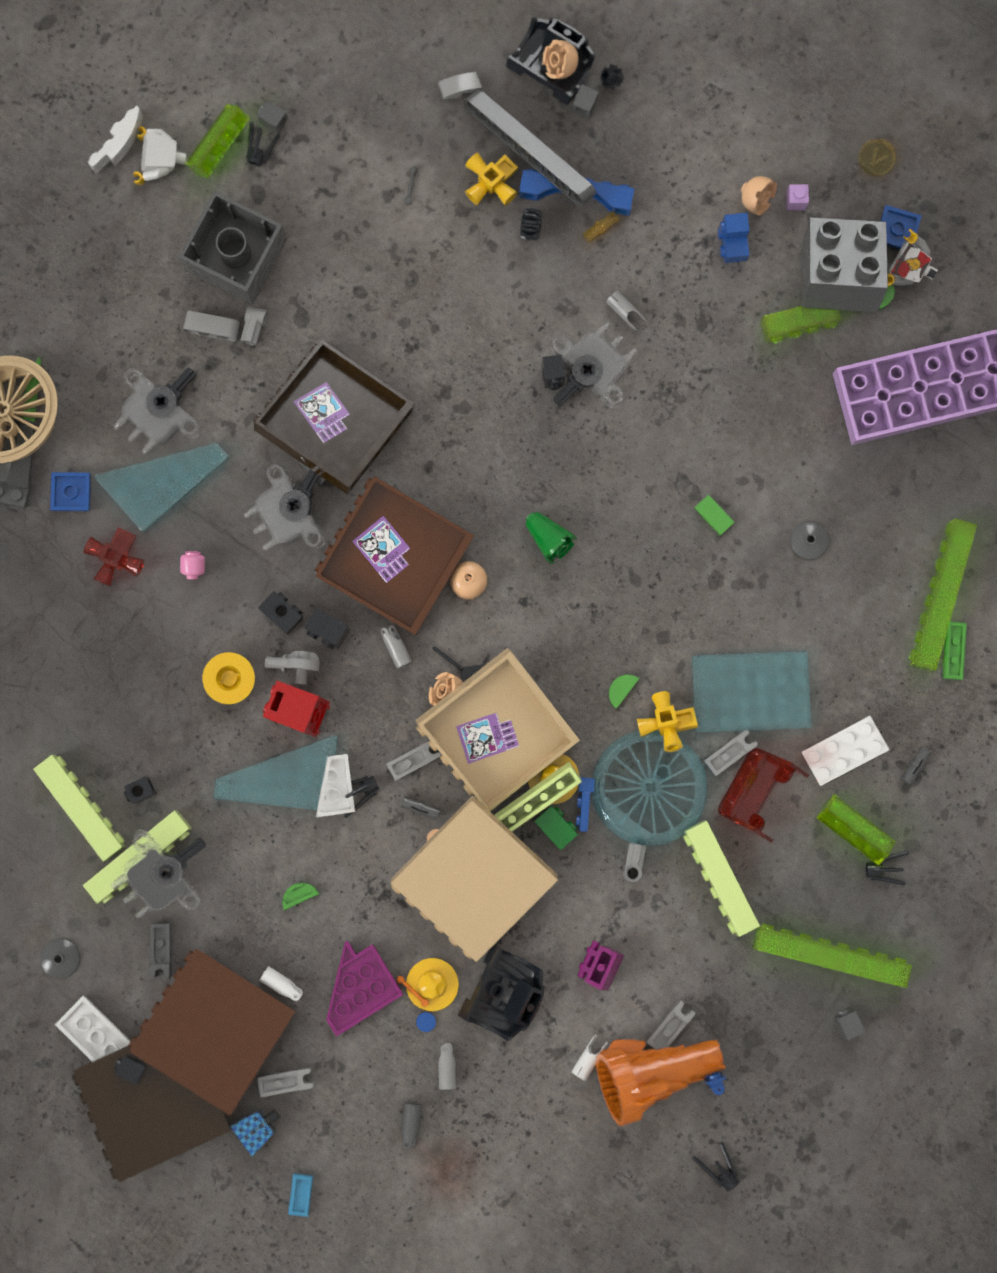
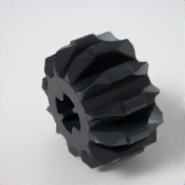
M526 208L523 211L520 227L522 239L537 241L540 237L542 224L541 210Z

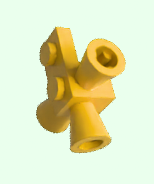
M475 153L467 161L465 167L478 174L479 183L465 191L467 197L475 205L480 203L487 191L491 195L496 192L504 206L508 205L516 197L518 192L506 185L505 182L518 170V167L506 155L495 164L491 162L488 166L479 153Z
M669 692L655 693L651 698L656 707V718L637 719L640 736L643 737L659 730L660 736L664 735V751H677L683 747L677 732L698 728L694 708L675 711L674 706H670Z

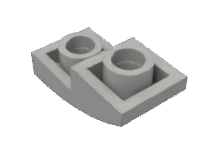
M476 72L452 76L438 83L443 99L461 98L463 93H474L482 88Z

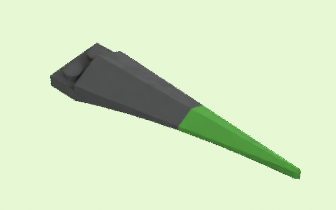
M38 358L37 361H36V363H37L39 366H41V359H40V358ZM33 377L24 395L39 384L36 378ZM38 393L24 404L36 401ZM36 407L22 412H36ZM17 416L35 426V417ZM14 420L26 437L30 439L34 434V429ZM19 432L14 437L16 447L26 442ZM10 438L6 439L2 451L12 449ZM32 454L17 461L0 463V504L26 509L31 485Z

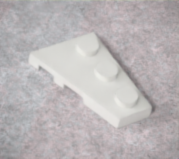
M348 754L327 757L316 817L355 812L353 796L345 798L346 794L352 792Z

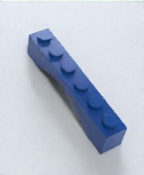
M523 170L519 198L538 201L545 196L561 193L558 188L537 170ZM585 178L596 190V194L592 198L604 205L610 213L630 215L634 188H630L626 184L618 186L612 185V183L607 181L599 183Z

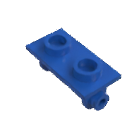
M722 1072L706 1075L704 1081L707 1085L709 1084L710 1089L716 1095L723 1094L724 1085L722 1080L726 1079Z

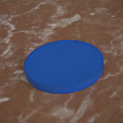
M423 1012L417 1017L416 1024L419 1030L429 1032L435 1027L436 1020L433 1014Z

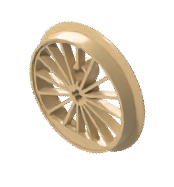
M0 356V463L17 461L37 451L50 436L57 416L58 400L52 379L37 363L19 356ZM25 377L13 396L16 378ZM33 377L36 378L40 383L21 397ZM9 381L7 397H5L2 382ZM44 390L45 398L24 404L39 391ZM46 404L45 413L22 412ZM17 416L43 418L38 428ZM14 420L36 430V432L28 439ZM7 426H11V429L6 432ZM19 432L26 442L16 447L14 437ZM5 437L10 438L11 450L2 451Z

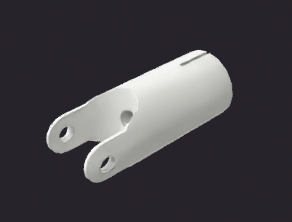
M270 966L267 967L259 980L275 992L294 1001H298L303 995V991L290 979Z
M597 1035L591 1039L571 1071L584 1081H587L596 1066V1056L599 1053L594 1055L591 1048ZM608 1042L604 1044L601 1051L606 1050Z

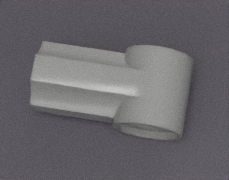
M253 306L247 307L241 342L257 346L261 329L267 320V310Z
M629 843L625 869L623 871V877L627 882L633 883L641 878L646 846ZM630 868L637 871L635 879H631L627 875V871Z

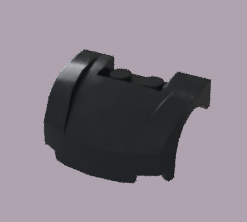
M533 17L523 41L516 51L508 56L506 67L520 76L525 73L553 91V97L568 106L587 77L594 62L595 54L590 48L587 38L572 26L554 18L545 20ZM552 40L567 41L577 50V68L572 75L565 79H554L546 75L548 71L546 65H543V54L546 46L551 45Z
M493 945L483 961L487 965L471 999H465L457 1016L497 1034L506 1041H511L520 1031H525L529 1027L539 1010L545 991L543 986L544 972L532 963Z

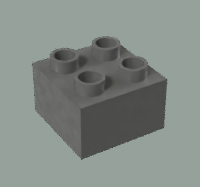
M214 191L178 258L186 272L253 304L283 249L287 236L282 224Z
M810 217L802 241V308L878 312L888 288L886 222Z

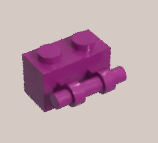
M593 940L591 946H588L586 950L587 955L583 963L581 962L579 965L580 970L577 976L584 979L587 974L586 983L600 990L609 991L625 955L608 946H600L599 950H597L600 943Z

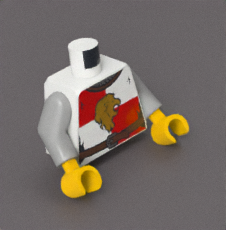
M912 229L908 230L911 232L908 238L903 237L905 242L891 265L889 273H887L888 286L912 285L915 282H920L922 276L932 280L938 269L929 265L932 258L930 257L931 251L927 243Z

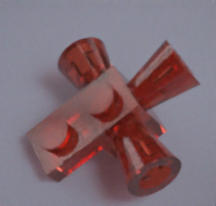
M117 528L111 543L106 542L103 545L92 536L88 539L83 553L99 557L98 560L104 563L94 576V580L111 587L115 568L121 571L122 567L135 577L140 574L144 565V559L128 556L136 535Z

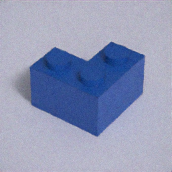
M747 213L724 215L722 222H720L718 239L722 240L720 256L724 257V263L747 261L749 257L747 236L750 230Z

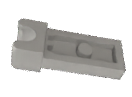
M747 729L704 760V763L714 776L720 774L758 745L757 742L745 743L744 739L749 734Z
M429 741L386 765L394 780L397 781L440 758L442 754L440 752L431 754L429 752L431 746L428 744Z
M681 1000L674 1005L669 1014L647 1039L646 1042L655 1050L669 1047L682 1029L695 1016L696 1012L693 1010H689L686 1014L681 1013V1009L684 1006Z
M312 1067L257 1077L260 1097L313 1088L315 1086L314 1081H306L304 1079V1075L309 1074L312 1071Z

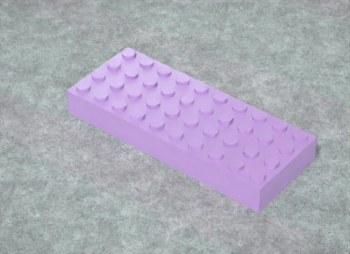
M997 329L836 368L832 374L851 445L996 411Z

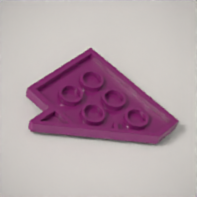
M348 940L344 943L326 1018L336 1037L403 995L374 944L356 954Z

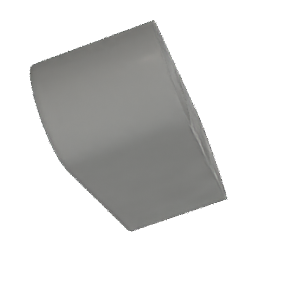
M187 311L183 331L190 334L236 342L240 322L230 318Z

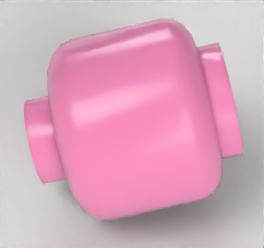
M185 551V554L180 557L181 574L187 575V579H198L199 575L205 573V557L199 551Z

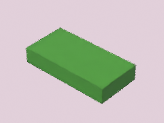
M709 495L694 508L719 536L734 524V521Z

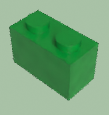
M550 806L534 822L561 851L578 835L575 832L577 828L571 821L567 823L562 818L564 813L557 806L555 808Z

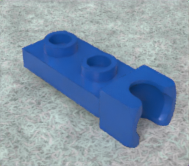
M580 777L582 782L578 785V792H581V796L577 798V808H580V815H576V827H579V831L588 832L590 793L594 792L595 778Z

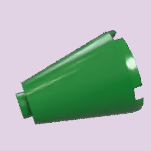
M532 512L526 517L525 526L549 564L555 563L554 559L557 557L562 559L575 545L572 541L573 539L577 540V537L573 533L540 512Z

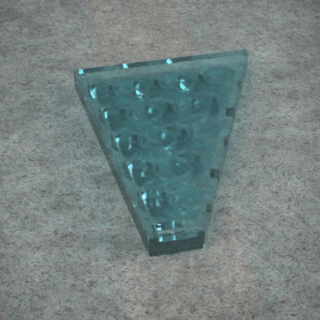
M213 443L205 447L194 448V450L167 455L163 458L133 464L122 469H114L103 474H96L94 478L144 533L225 463L229 456L217 443Z
M338 736L328 737L215 779L213 799L317 810L326 760L328 756L336 755Z

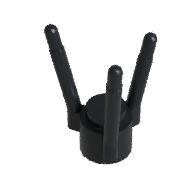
M250 122L246 158L249 164L261 166L262 163L266 164L267 157L280 135L277 134L267 151L263 154V150L258 148L262 128L258 129L255 146L252 148L253 122Z
M365 776L351 781V785L361 783V787L346 794L345 798H349L362 791L364 794L369 793L354 806L355 811L371 797L377 795L375 791L379 790V787L373 776L369 778ZM353 812L346 813V814L344 815V817L347 818V817L350 816Z
M904 851L877 859H870V862H866L867 878L905 885L904 881L879 876L883 875V872H903V868H883V864H879V862L908 855L909 852Z
M721 1142L720 1146L730 1171L728 1169L724 1170L720 1163L715 1161L716 1166L721 1172L719 1178L698 1158L692 1157L717 1182L719 1187H724L726 1191H730L739 1184L736 1178L738 1174L733 1168L724 1143Z

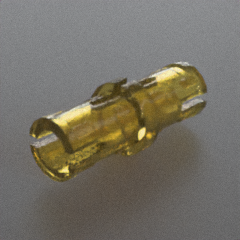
M611 211L603 219L597 220L595 225L582 233L588 243L601 233L605 234L609 227L619 221L618 216H614V211Z

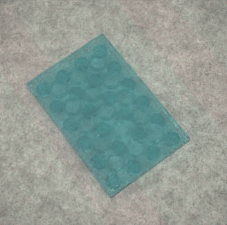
M807 651L692 656L694 712L698 728H695L696 733L744 731L746 729L751 731L812 728Z

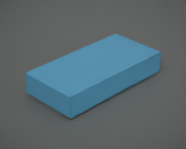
M293 1174L288 1215L308 1217L313 1175Z

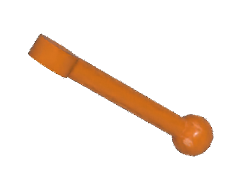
M403 976L397 977V982L400 984L402 983L414 996H416L421 1001V1005L423 1007H426L429 1004L428 999H423L408 983L404 981Z

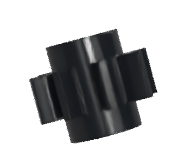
M610 64L609 68L605 67L601 72L602 85L607 86L609 89H615V86H620L624 79V75L621 72L622 69L613 64Z

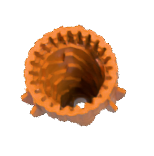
M644 1040L612 1041L608 1049L600 1051L596 1056V1069L604 1100L614 1121L619 1126L639 1121L642 1118V1113L657 1101L666 1099L672 1093L687 1088L689 1084L706 1079V1075L724 1070L723 1056L717 1040L704 1041L684 1047L683 1044L677 1047L642 1051L646 1045Z

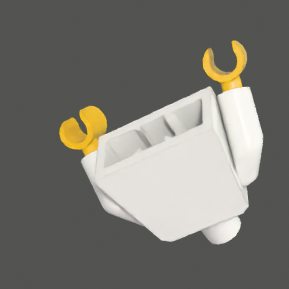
M142 126L138 128L139 132L143 133L136 135L140 141H143L141 163L143 174L140 172L133 173L134 177L140 176L139 180L133 181L135 184L142 185L145 181L168 175L174 169L175 163L185 164L186 153L176 151L177 142L172 140V137L162 129H147L146 131Z

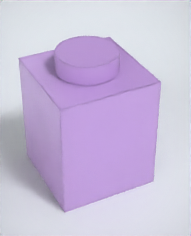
M808 184L789 185L786 191V210H805L809 203Z

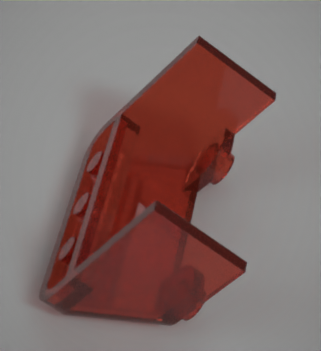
M753 748L747 754L719 804L718 812L729 821L772 843L774 839L762 832L765 820L758 815L776 781L784 784L792 778L794 773L806 778L809 777V774L788 760L760 748Z

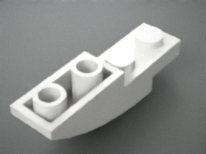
M138 106L130 109L120 122L118 121L112 126L110 133L113 138L107 140L99 152L91 155L88 163L96 173L110 161L116 166L131 148L139 132L138 128L141 126L143 117Z

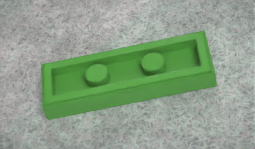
M946 622L943 679L963 680L967 623Z

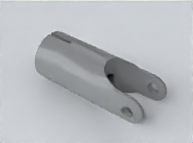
M618 290L607 299L606 303L634 330L637 331L628 321L630 314L636 313L646 322L644 316Z
M391 625L389 629L382 628L381 635L396 668L400 669L411 664L410 655L396 627Z
M445 1043L441 1046V1055L438 1061L439 1089L442 1090L456 1089V1061L453 1055V1047L450 1043Z

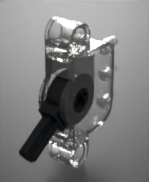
M277 464L268 467L267 477L272 487L261 493L255 500V506L243 514L245 518H248L258 513L263 523L253 529V533L257 535L267 529L273 538L262 546L264 551L273 548L279 543L291 544L303 537L307 545L314 548H320L325 544L326 537L312 514L314 511L312 500L314 494L311 493V490L320 475L311 469L302 485L298 486L295 485L284 467ZM280 469L281 475L275 479L274 472ZM295 503L299 506V509H295ZM314 534L319 536L316 544L312 543V536Z

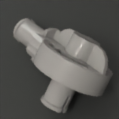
M294 651L291 654H285L282 658L270 656L265 658V668L281 669L283 673H287L288 669L297 670L295 684L307 685L308 672H319V657L312 652Z

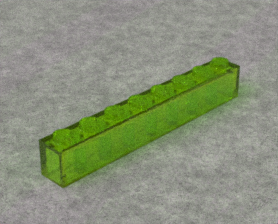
M955 518L946 525V539L940 545L941 557L935 563L934 569L937 571L935 577L931 578L929 585L932 589L930 595L926 596L924 602L926 610L925 613L921 614L919 620L921 628L915 634V649H912L909 655V660H911L910 666L930 672L937 670L977 524Z
M764 923L762 927L756 928L752 949L904 988L908 986L912 965L907 964V959L895 957V960L887 959V954L876 952V956L868 954L869 950L857 947V951L849 949L850 945L838 943V946L830 944L831 940L819 938V941L812 940V935L801 933L800 936L792 935V930L784 928L781 929V932L776 931L774 926Z

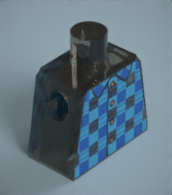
M259 1108L233 1122L230 1128L251 1157H253L276 1132L273 1123L280 1119V1115L274 1108L267 1114H264Z

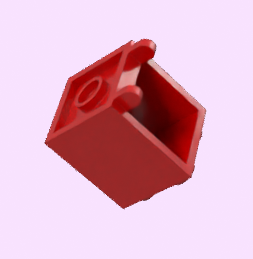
M277 681L271 688V697L264 706L263 717L316 738L317 734L319 735L321 732L319 729L327 709H330V702L312 693Z

